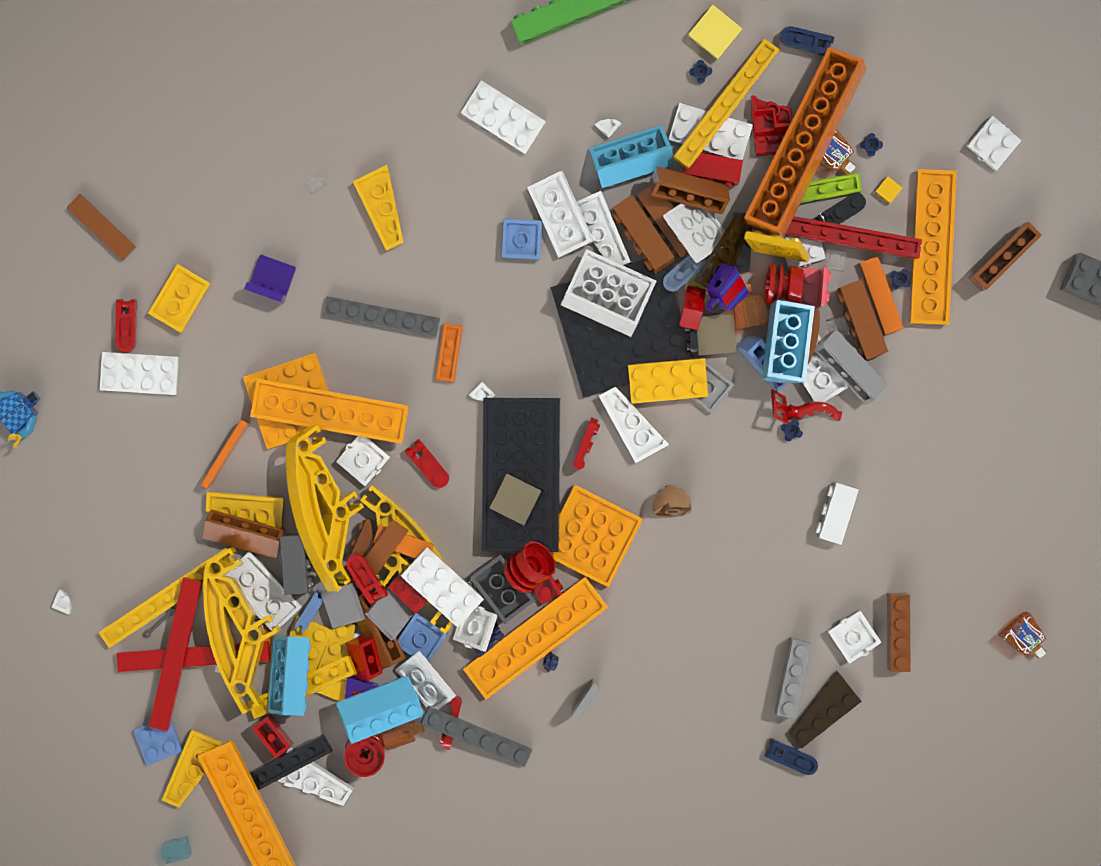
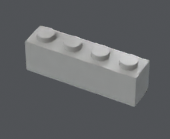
M836 329L826 334L815 347V352L864 404L876 400L888 384L883 380L882 376L875 372L869 362L864 360L857 350Z
M790 637L774 711L778 716L796 719L812 645L809 641Z

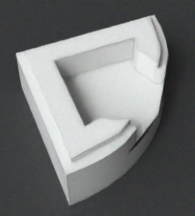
M604 119L598 121L595 127L606 137L610 138L622 123L615 119Z
M481 382L469 396L483 401V398H493L495 394Z
M59 589L52 608L69 615L72 611L71 599L65 591Z

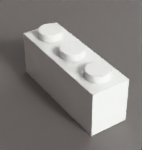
M835 482L833 486H829L827 492L829 500L827 504L824 503L821 514L824 516L822 522H818L815 531L818 533V538L842 545L859 491L858 489Z

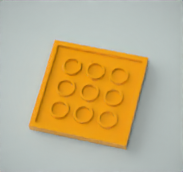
M316 353L243 377L251 403H253L257 379L329 391ZM257 418L267 449L286 444L292 437L307 428L305 426Z
M574 485L560 513L559 552L551 553L555 561L609 587L643 518Z

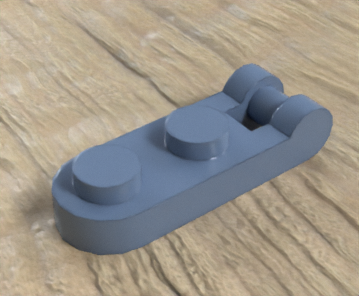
M689 254L666 274L663 279L665 289L669 292L678 291L702 270L709 256L696 265Z

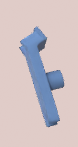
M320 588L313 595L295 625V629H298L299 626L303 627L302 633L307 629L324 602L321 595L323 590Z

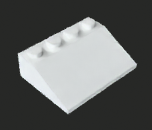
M586 249L561 305L631 337L656 280Z

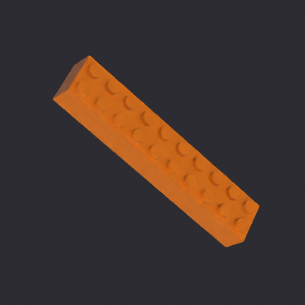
M828 47L744 217L749 226L771 235L776 234L782 238L784 237L867 69L864 59Z

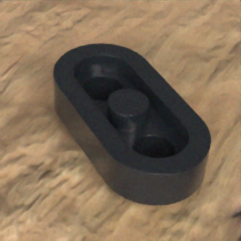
M684 327L685 333H688L689 340L686 341V352H690L691 356L699 355L697 330Z

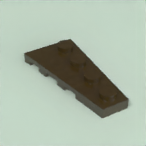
M738 216L733 217L694 282L707 287L721 264L735 267L745 241L746 231L750 229L745 219Z
M836 671L833 678L825 685L822 692L811 703L809 709L801 716L789 734L802 749L862 701L841 674Z

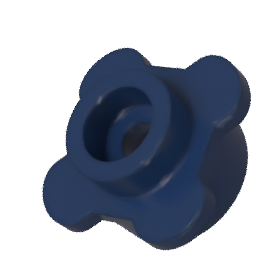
M698 60L695 67L691 68L689 73L691 76L696 77L699 83H704L705 78L712 74V68L708 67L703 60Z
M873 133L868 134L867 139L860 143V148L865 149L870 157L874 156L875 152L883 147V142L879 141Z
M907 269L890 273L893 289L910 286L911 282L909 281V271Z
M792 420L787 425L785 423L781 425L786 441L802 437L803 432L800 430L797 420Z
M551 651L543 659V666L547 672H550V670L555 671L559 661V657L552 654Z

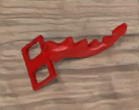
M774 389L771 390L773 417L786 425L792 417L802 420L804 415L813 416L814 411L821 414L825 410V414H831V418L840 421L842 418V412L829 403L815 401L800 406L792 404L787 406L786 396ZM775 394L782 398L783 404L776 400ZM777 410L782 412L783 418L777 415Z

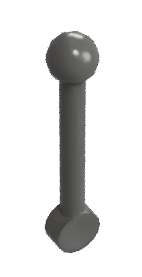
M168 609L167 614L165 616H163L149 630L144 631V636L147 638L150 637L151 633L162 622H164L169 616L175 614V609Z

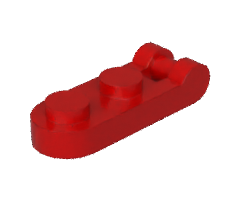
M130 299V301L116 300L115 343L117 349L125 353L133 351L136 347V299ZM129 309V314H123V310Z
M592 417L574 460V467L578 470L585 467V461L583 460L585 453H590L593 442L590 440L593 434L597 435L600 424H597L598 419Z
M420 439L416 440L415 445L411 448L408 447L404 450L434 487L442 488L448 484L449 475ZM419 450L424 453L420 458L415 455Z
M359 553L350 555L346 562L347 569L369 604L372 605L377 602V599L388 596L387 590L382 586L366 558ZM375 587L377 591L372 593L370 589Z
M456 695L450 701L451 715L459 717L462 705V698ZM442 733L440 744H443V749L450 750L453 737Z

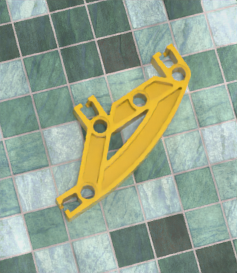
M318 425L305 428L287 442V484L295 524L305 551L326 590L334 592L341 589V586H338V584L346 585L352 581L342 565L349 519L364 508L362 503L353 504L351 502L349 504L350 508H348L346 502L351 498L356 499L358 497L356 492H345L340 495V490L321 456L312 454L314 450L327 442L325 437H313V442L311 443L309 436L313 432H320Z
M372 485L368 490L371 493L374 491L381 498L377 505L367 500L368 497L366 495L361 498L360 501L376 513L377 527L380 524L387 527L392 519H394L409 530L407 532L408 535L434 544L415 519L375 485ZM383 502H387L391 506L390 511L387 513L381 510ZM434 544L432 551L442 561L445 562L444 558L442 557L439 550ZM394 551L391 555L397 558L396 566L389 565L388 561L384 564V567L390 570L387 578L380 580L384 587L397 570L400 575L412 563L402 553ZM438 611L430 623L437 625L439 623L437 619L442 613ZM449 621L447 626L441 627L440 630L446 633L453 623Z
M232 547L210 559L205 565L203 582L204 613L208 637L218 669L242 714L263 703L253 686L265 640L282 629L277 624L273 631L265 633L262 624L267 621L271 623L275 619L273 614L254 623L256 613L236 578L226 575L244 564L239 557L234 561L235 564L227 567L223 559L229 554L232 556L237 552ZM214 563L220 566L218 573H215L212 569ZM233 596L239 599L238 606L232 604ZM229 615L242 635L239 652H237ZM252 630L258 632L259 637L257 640L251 637ZM238 683H242L245 686L244 692L238 691ZM246 694L254 702L252 707H248L243 698Z

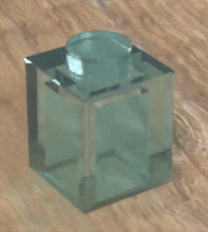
M188 836L168 840L162 844L160 852L166 864L189 859L192 852Z

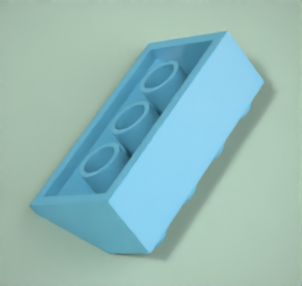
M662 125L589 148L602 188L654 172L656 166L666 169L675 165L672 148Z
M776 300L771 304L762 380L778 383H805L814 306Z
M273 636L267 713L304 716V711L307 708L305 695L308 690V653L311 649L309 638Z
M408 675L335 702L346 736L351 744L424 716L419 698Z

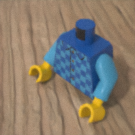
M13 390L0 392V421L11 433L7 443L10 440H16L13 448L18 447L20 440L25 439L34 430L38 411L33 405L40 400V397L34 391L26 397L22 392H15Z

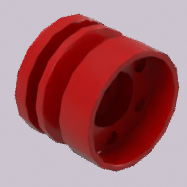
M770 263L764 280L765 304H771L773 296L774 302L784 297L786 302L800 304L804 278L803 267L790 266L787 274H784L783 265H779L776 273L775 264Z
M535 541L528 542L511 556L504 565V573L508 582L515 589L524 593L532 592L551 577L556 570V563L552 553L547 547Z
M373 735L353 744L349 740L347 741L344 761L352 774L358 777H369L381 770L384 764L385 748L378 735ZM361 749L368 750V755L361 754Z

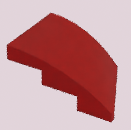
M752 95L751 116L756 157L775 155L793 120L792 108L783 105L779 106L772 101L766 102Z

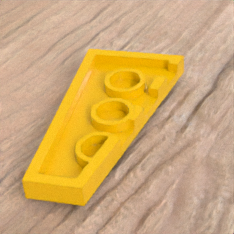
M385 165L354 180L353 183L386 251L403 244L404 240L388 165Z
M216 491L207 492V512H210L212 509L283 529L284 497Z
M351 623L333 628L318 669L348 656L345 643L354 639L356 624ZM347 679L317 693L341 701L345 699Z
M192 729L162 801L179 808L205 775V771L197 757L199 753L225 742Z

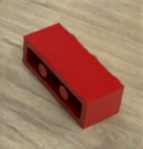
M701 153L689 170L682 167V173L713 182H721L728 187H734V185H738L740 182L743 160Z

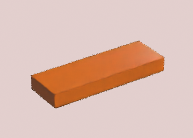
M444 323L435 380L455 383L463 326Z
M379 525L373 543L377 542L387 528L386 526ZM406 534L394 551L416 559L426 547L432 551L434 544Z

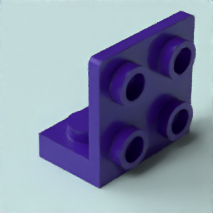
M260 255L250 283L246 282L244 289L284 303L296 267Z

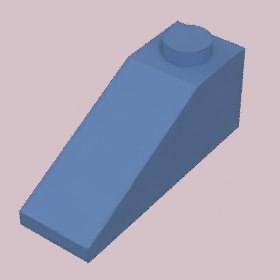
M749 334L737 348L746 360L762 375L766 344L761 338ZM767 381L777 392L787 384Z

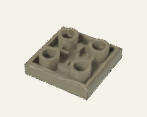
M734 314L701 317L697 330L698 356L736 353Z
M506 474L490 509L525 525L542 491Z

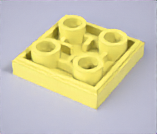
M712 5L688 36L718 60L742 31V28Z

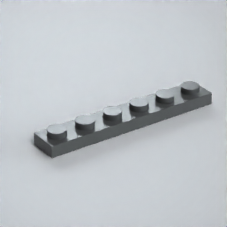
M328 296L323 314L324 316L437 337L440 318Z
M429 705L420 722L426 727L525 767L532 752V749Z

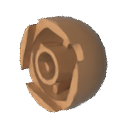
M666 485L665 489L660 490L653 500V513L658 517L673 518L676 517L677 513L682 512V516L692 511L689 495L685 490L677 488L676 485Z

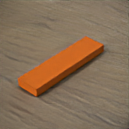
M879 257L860 262L859 265L884 335L904 329Z
M246 420L239 421L201 483L203 487L208 489L212 486L250 425L249 422Z

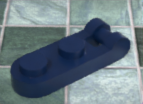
M793 26L785 27L780 34V41L784 46L822 56L825 55L828 47H831L835 38L831 35ZM819 40L824 42L823 47L817 46Z
M771 738L769 743L771 745L769 750H766L765 757L805 775H812L817 771L818 762L813 756ZM777 748L782 750L780 756L775 754Z

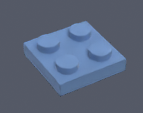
M504 219L502 258L540 260L542 221Z
M416 613L399 637L398 643L401 649L411 656L420 651L429 662L448 633H443L438 626L433 625L429 620Z
M172 719L169 731L151 728L149 724L133 730L147 766L183 751Z

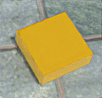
M887 176L875 192L890 204L902 190V187Z

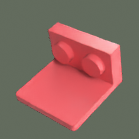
M828 267L821 269L803 268L804 278L800 304L814 306V308L824 307L829 302V291H826L827 283H830L831 272H828Z

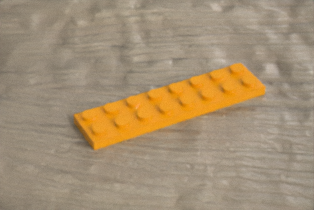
M917 170L914 238L922 239L920 258L913 259L909 323L949 325L957 171Z
M257 379L250 417L305 427L318 425L319 429L403 444L409 406Z
M584 577L497 642L483 656L473 660L463 670L484 698L488 699L597 617L608 606L588 579Z
M233 739L199 753L197 757L252 866H296Z

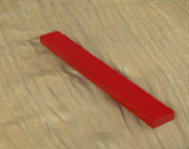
M797 216L793 217L785 233L786 236L913 259L920 258L922 239Z
M183 577L149 727L169 731L203 581Z
M269 641L264 642L259 662L270 661ZM241 643L235 644L237 652H239ZM211 645L188 647L184 667L217 665ZM166 649L117 652L118 672L162 669Z

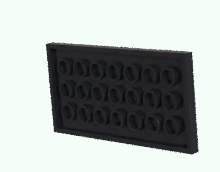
M483 398L482 551L518 552L528 542L535 541L547 547L550 552H559L561 398ZM506 474L542 491L525 525L490 509Z

